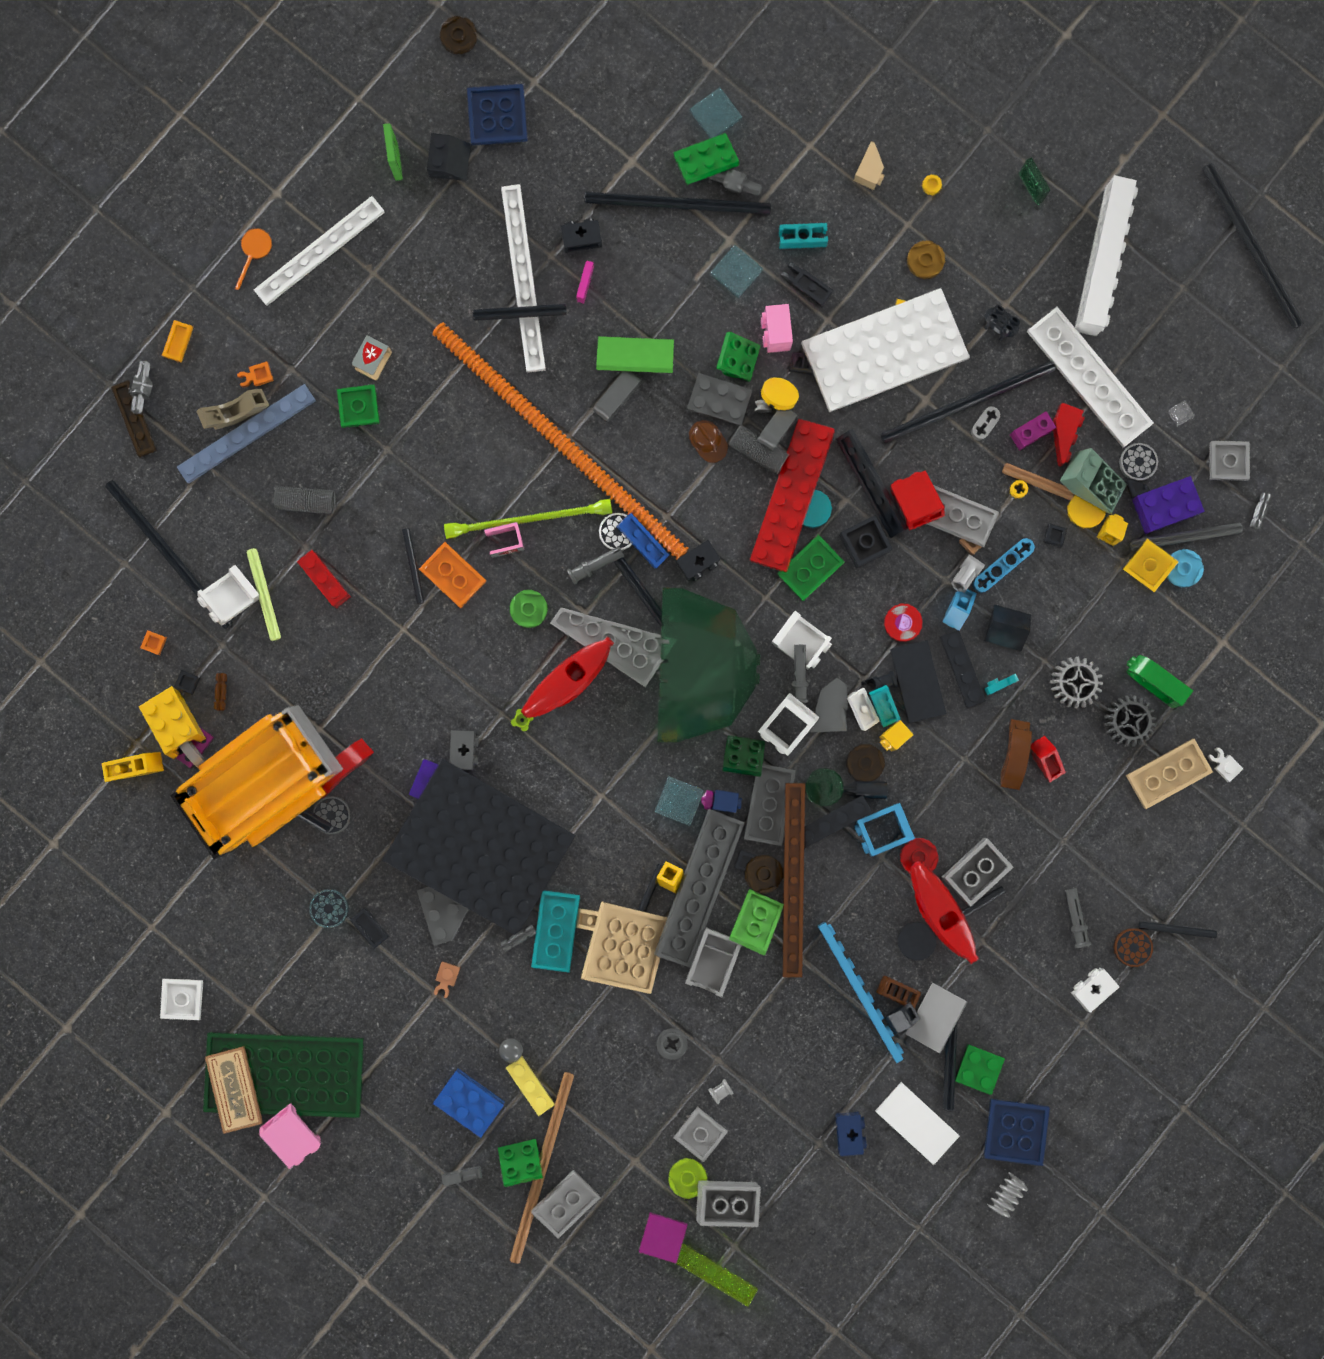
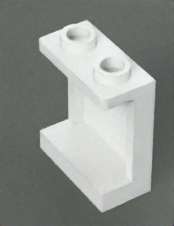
M236 565L229 569V573L202 591L200 589L197 592L199 604L203 608L207 607L210 611L209 616L215 623L219 622L221 626L259 600L258 592Z
M794 611L771 643L793 660L794 645H806V669L808 670L810 667H816L821 660L818 656L822 651L824 653L827 652L832 645L829 642L832 638L826 636L803 619L798 612Z

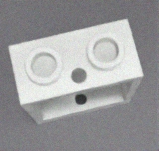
M789 693L758 732L765 741L773 743L777 751L788 756L817 722L819 716ZM784 707H787L807 724L790 746L768 729V726Z

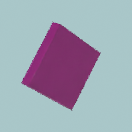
M649 1213L639 1252L677 1263L687 1223Z

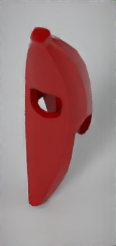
M606 637L602 641H597L583 647L559 664L532 692L521 710L523 716L526 718L538 717L577 698L602 670L609 656L610 647L614 642L609 637Z
M920 861L915 862L911 867V880L915 891L916 903L922 917L936 936L951 951L967 959L970 964L975 963L979 960L976 955L975 942L959 905L934 872Z

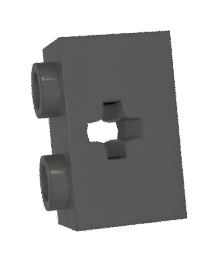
M451 730L450 763L462 770H474V766H478V755H475V747L479 746V736H476L475 731ZM464 745H466V748L469 749V752H466L465 756H463V753L460 752V749H463Z

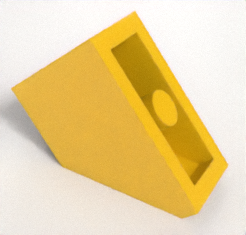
M1117 514L1109 515L1106 517L1097 538L1114 546L1123 540L1128 523Z

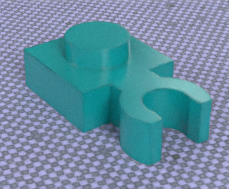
M1016 674L1001 681L996 678L988 682V687L984 688L987 695H990L1019 681Z

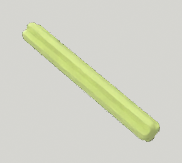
M257 549L247 550L246 553L259 594L270 640H279L281 635Z

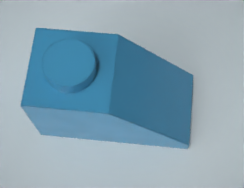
M969 589L965 592L956 591L946 611L943 623L960 631L970 614L977 593Z

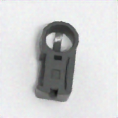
M475 1166L444 1173L441 1175L444 1186L454 1187L464 1181L480 1179L483 1175L481 1166Z

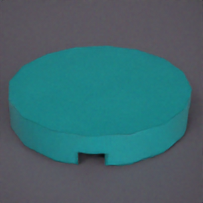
M814 491L803 526L809 528L820 527L830 518L832 511L831 501L823 492Z

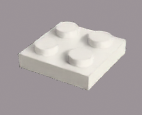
M162 979L160 1018L200 1020L203 980Z

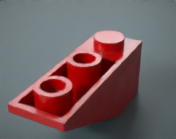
M1061 403L1058 406L1053 420L1056 426L1053 434L1057 463L1060 467L1065 462L1068 463L1072 452H1069L1070 447L1075 445L1078 438L1076 434L1077 428H1081L1084 421L1082 416L1084 410L1065 403Z

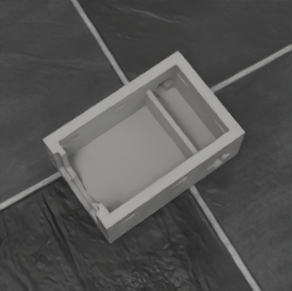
M705 927L685 984L706 989L722 997L741 945L729 940L730 936Z

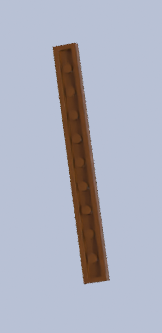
M785 783L783 977H802L805 783Z

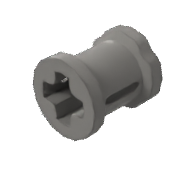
M725 1079L715 1088L708 1089L717 1104L729 1094H734Z

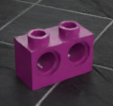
M1046 411L1014 430L1010 436L1019 451L1051 433L1056 426Z

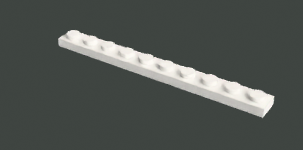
M520 184L504 186L501 189L517 306H537ZM519 318L527 373L544 371L546 369L539 318Z

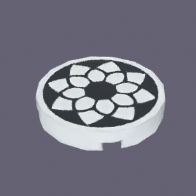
M610 514L600 524V539L603 545L611 550L620 546L621 550L624 551L632 545L616 527L627 516L626 514Z

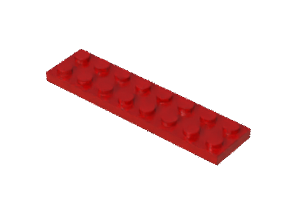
M798 419L787 451L789 456L782 465L750 558L751 562L787 573L835 433L834 428Z

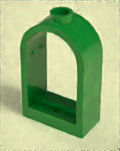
M1132 656L1126 664L1129 667L1127 674L1170 708L1183 706L1193 692L1191 688L1145 656Z

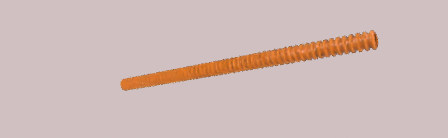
M444 322L434 329L433 336H437V339L441 340L443 345L446 344V348H450V351L454 352L456 357L459 356V360H463L464 364H468L467 367L472 368V372H476L477 376H481L480 379L485 380L484 383L489 384L490 388H494L493 391L498 392L497 395L502 396L503 400H507L506 403L511 404V408H515L516 412H520L519 415L524 416V420H528L529 424H533L532 427L537 428V432H541L542 436L545 435V439L550 440V444H554L555 448L558 447V451L563 452L562 455L567 456L568 460L571 459V463H575V467L580 468L581 472L584 471V475H588L589 480H593L594 484L597 483V487L602 488V492H606L607 496L610 495V499L615 500V504H619L620 508L623 507L624 512L632 513L647 531L659 541L658 543L663 544V548H667V551L671 552L672 556H676V560L688 552L689 548L684 547V543L679 542L680 539H676L675 535H671L670 530L667 531V528L663 527L661 522L658 523L657 518L654 519V516L650 515L648 510L645 511L644 506L641 507V504L637 503L635 498L632 499V495H628V492L624 491L622 486L619 487V483H615V480L611 479L609 474L606 475V471H602L596 462L593 463V459H589L583 450L580 451L579 446L576 447L574 442L571 443V439H567L566 434L563 435L561 430L558 431V427H554L553 422L550 423L548 418L545 419V415H541L540 410L537 411L535 406L532 407V403L527 402L528 399L523 398L522 394L519 395V391H515V387L510 386L509 382L506 383V379H502V375H498L496 370L493 371V367H489V363H485L483 358L480 359V355H476V352L472 351L470 346L467 347V343H463V340L459 339L457 334L454 335V331H450V328L446 327Z

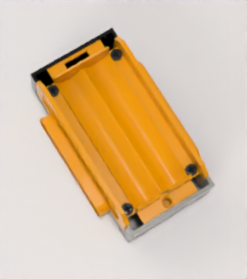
M297 705L287 707L275 716L269 714L203 762L198 767L200 771L179 786L170 797L215 860L231 853L246 841L252 847L264 841L325 796L326 792L321 786L340 773L343 768L301 707Z

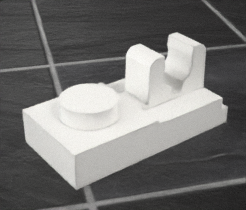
M865 688L847 695V700L861 730L866 731L880 722Z

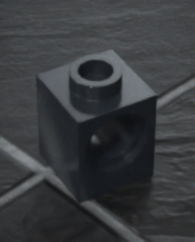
M910 1002L892 1010L885 1017L888 1026L894 1034L912 1027L920 1019Z

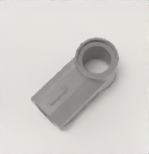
M969 554L951 582L953 588L958 592H965L974 578L982 571L985 564Z

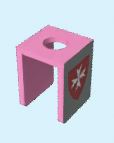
M517 522L484 530L487 537L516 530L519 544L490 551L492 558L524 550Z

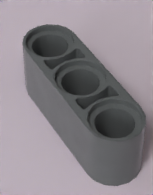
M623 371L597 402L593 411L606 422H609L639 387L642 380L631 371Z
M790 409L778 410L766 425L757 441L774 451L796 420L798 414Z

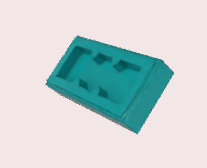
M887 685L869 693L883 728L901 720Z

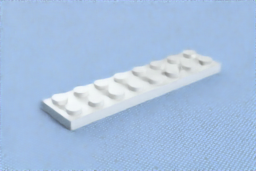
M1058 307L1028 329L1027 333L1050 361L1054 362L1060 373L1123 448L1154 424Z

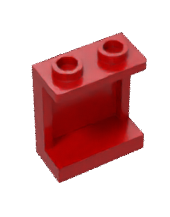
M926 470L915 472L910 477L896 480L890 485L891 494L895 496L906 518V525L909 531L945 516V507Z

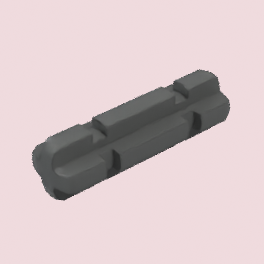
M1261 493L1259 497L1260 502L1257 503L1253 515L1254 519H1252L1250 524L1251 528L1259 530L1262 527V520L1265 518L1269 506L1268 503H1270L1272 498L1270 494Z
M530 925L524 931L521 930L509 937V940L506 939L501 942L500 946L506 952L512 946L515 947L527 940V937L535 935L536 930L533 925Z

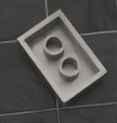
M983 838L941 877L963 902L971 907L1003 878L1013 866L988 838Z
M698 1181L696 1221L700 1226L758 1227L761 1187L756 1182Z

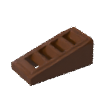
M885 975L876 991L877 994L901 1005L907 1004L908 996L912 992L913 994L909 1002L914 1009L922 993ZM896 985H897L898 988H897V990H896V993H895L894 996H892V994H893V992H894V989H895V987H896ZM903 989H906L902 999L900 1000L899 998L902 994Z

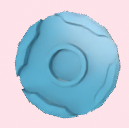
M1188 549L1178 550L1171 554L1172 557L1178 560V564L1169 573L1167 579L1178 587H1190L1196 584L1201 579L1204 571L1200 556Z

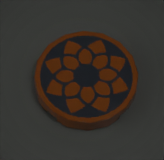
M1128 928L1116 936L1114 953L1122 964L1129 967H1139L1150 960L1153 953V943L1146 932L1140 929Z

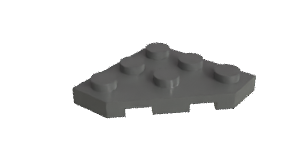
M430 887L417 890L433 945L436 946L453 940L469 909Z

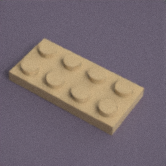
M1191 739L1127 774L1126 777L1144 809H1147L1213 773L1195 739Z

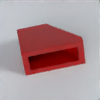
M1045 736L1031 744V754L1049 783L1066 773L1057 748Z

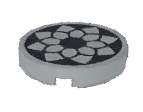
M1132 444L1125 448L1119 459L1120 470L1127 478L1144 481L1157 470V454L1147 444Z

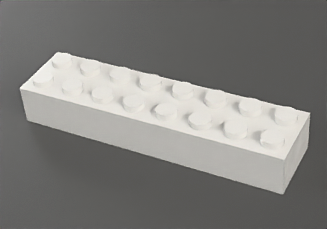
M1114 175L1105 188L1075 329L1080 333L1097 336L1109 324L1110 315H1108V310L1112 308L1114 302L1112 292L1118 284L1116 273L1120 271L1122 265L1120 255L1124 253L1126 242L1123 241L1130 228L1128 218L1132 216L1134 206L1131 204L1138 192V188L1135 187L1137 180Z

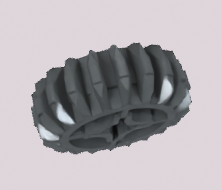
M1129 695L1124 696V700L1119 697L1117 698V703L1111 702V706L1114 709H1106L1110 715H1104L1105 719H1109V722L1104 723V726H1110V729L1106 732H1113V735L1110 737L1112 740L1118 737L1117 744L1123 742L1125 747H1128L1129 744L1135 747L1137 743L1139 745L1144 744L1143 739L1149 740L1148 734H1154V731L1150 728L1156 727L1157 724L1152 723V720L1157 719V717L1150 714L1154 712V709H1147L1150 706L1149 702L1143 705L1144 698H1139L1137 701L1136 695H1133L1131 700ZM1126 705L1136 707L1141 713L1133 714ZM1121 709L1122 719L1119 723H1116L1117 714ZM1129 718H1136L1131 722V724L1123 725L1129 720ZM1144 718L1143 729L1139 732V722ZM1127 728L1130 733H1133L1134 737L1124 735L1119 729Z

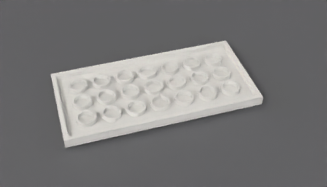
M941 288L801 342L829 412L970 358Z

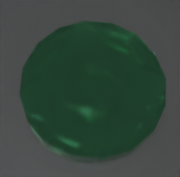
M819 768L810 774L811 776L806 782V793L812 802L819 806H831L840 800L844 791V783L836 771L829 768Z

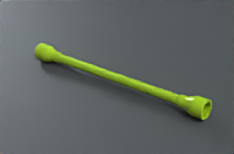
M604 499L587 507H578V509L571 508L556 512L551 511L544 514H532V516L525 515V517L520 516L500 519L498 521H486V523L479 522V524L447 523L444 524L446 539L456 538L469 531L495 528L515 522L522 524L585 513L612 514L610 499Z

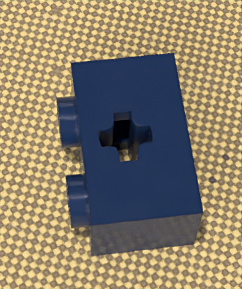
M715 790L712 810L736 813L737 809H741L742 798L739 797V793Z
M859 1112L835 1114L839 1155L864 1154L863 1149L867 1148L866 1137H862V1129H865L864 1117H861ZM851 1129H853V1131L856 1133L853 1134V1138H850L849 1135H847L850 1133Z

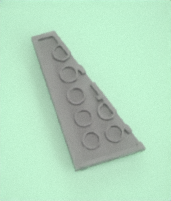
M562 607L550 622L551 625L584 647L609 637L614 644L610 647L606 662L645 688L677 642V639Z

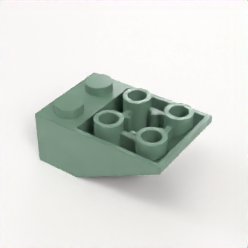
M1092 448L1075 452L1060 480L1071 493L1109 514H1112L1127 485Z

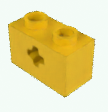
M900 720L879 736L881 739L880 744L886 751L890 750L892 752L902 746L913 734Z

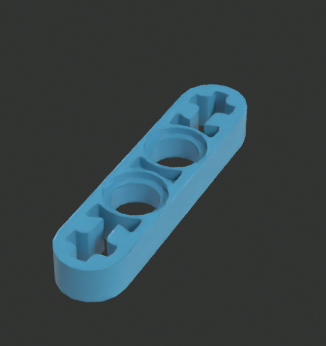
M1026 538L1015 544L973 580L974 590L979 593L989 590L1032 554L1035 548L1033 541ZM1022 543L1024 545L1029 544V552L1025 550L1019 556L1016 551L1023 547ZM1009 554L1014 555L1016 558V562L1013 565L1006 562V556ZM997 566L1001 569L1002 573L999 577L992 575L991 570L993 567ZM987 577L991 579L985 583L986 588L978 587V579L980 581H983Z

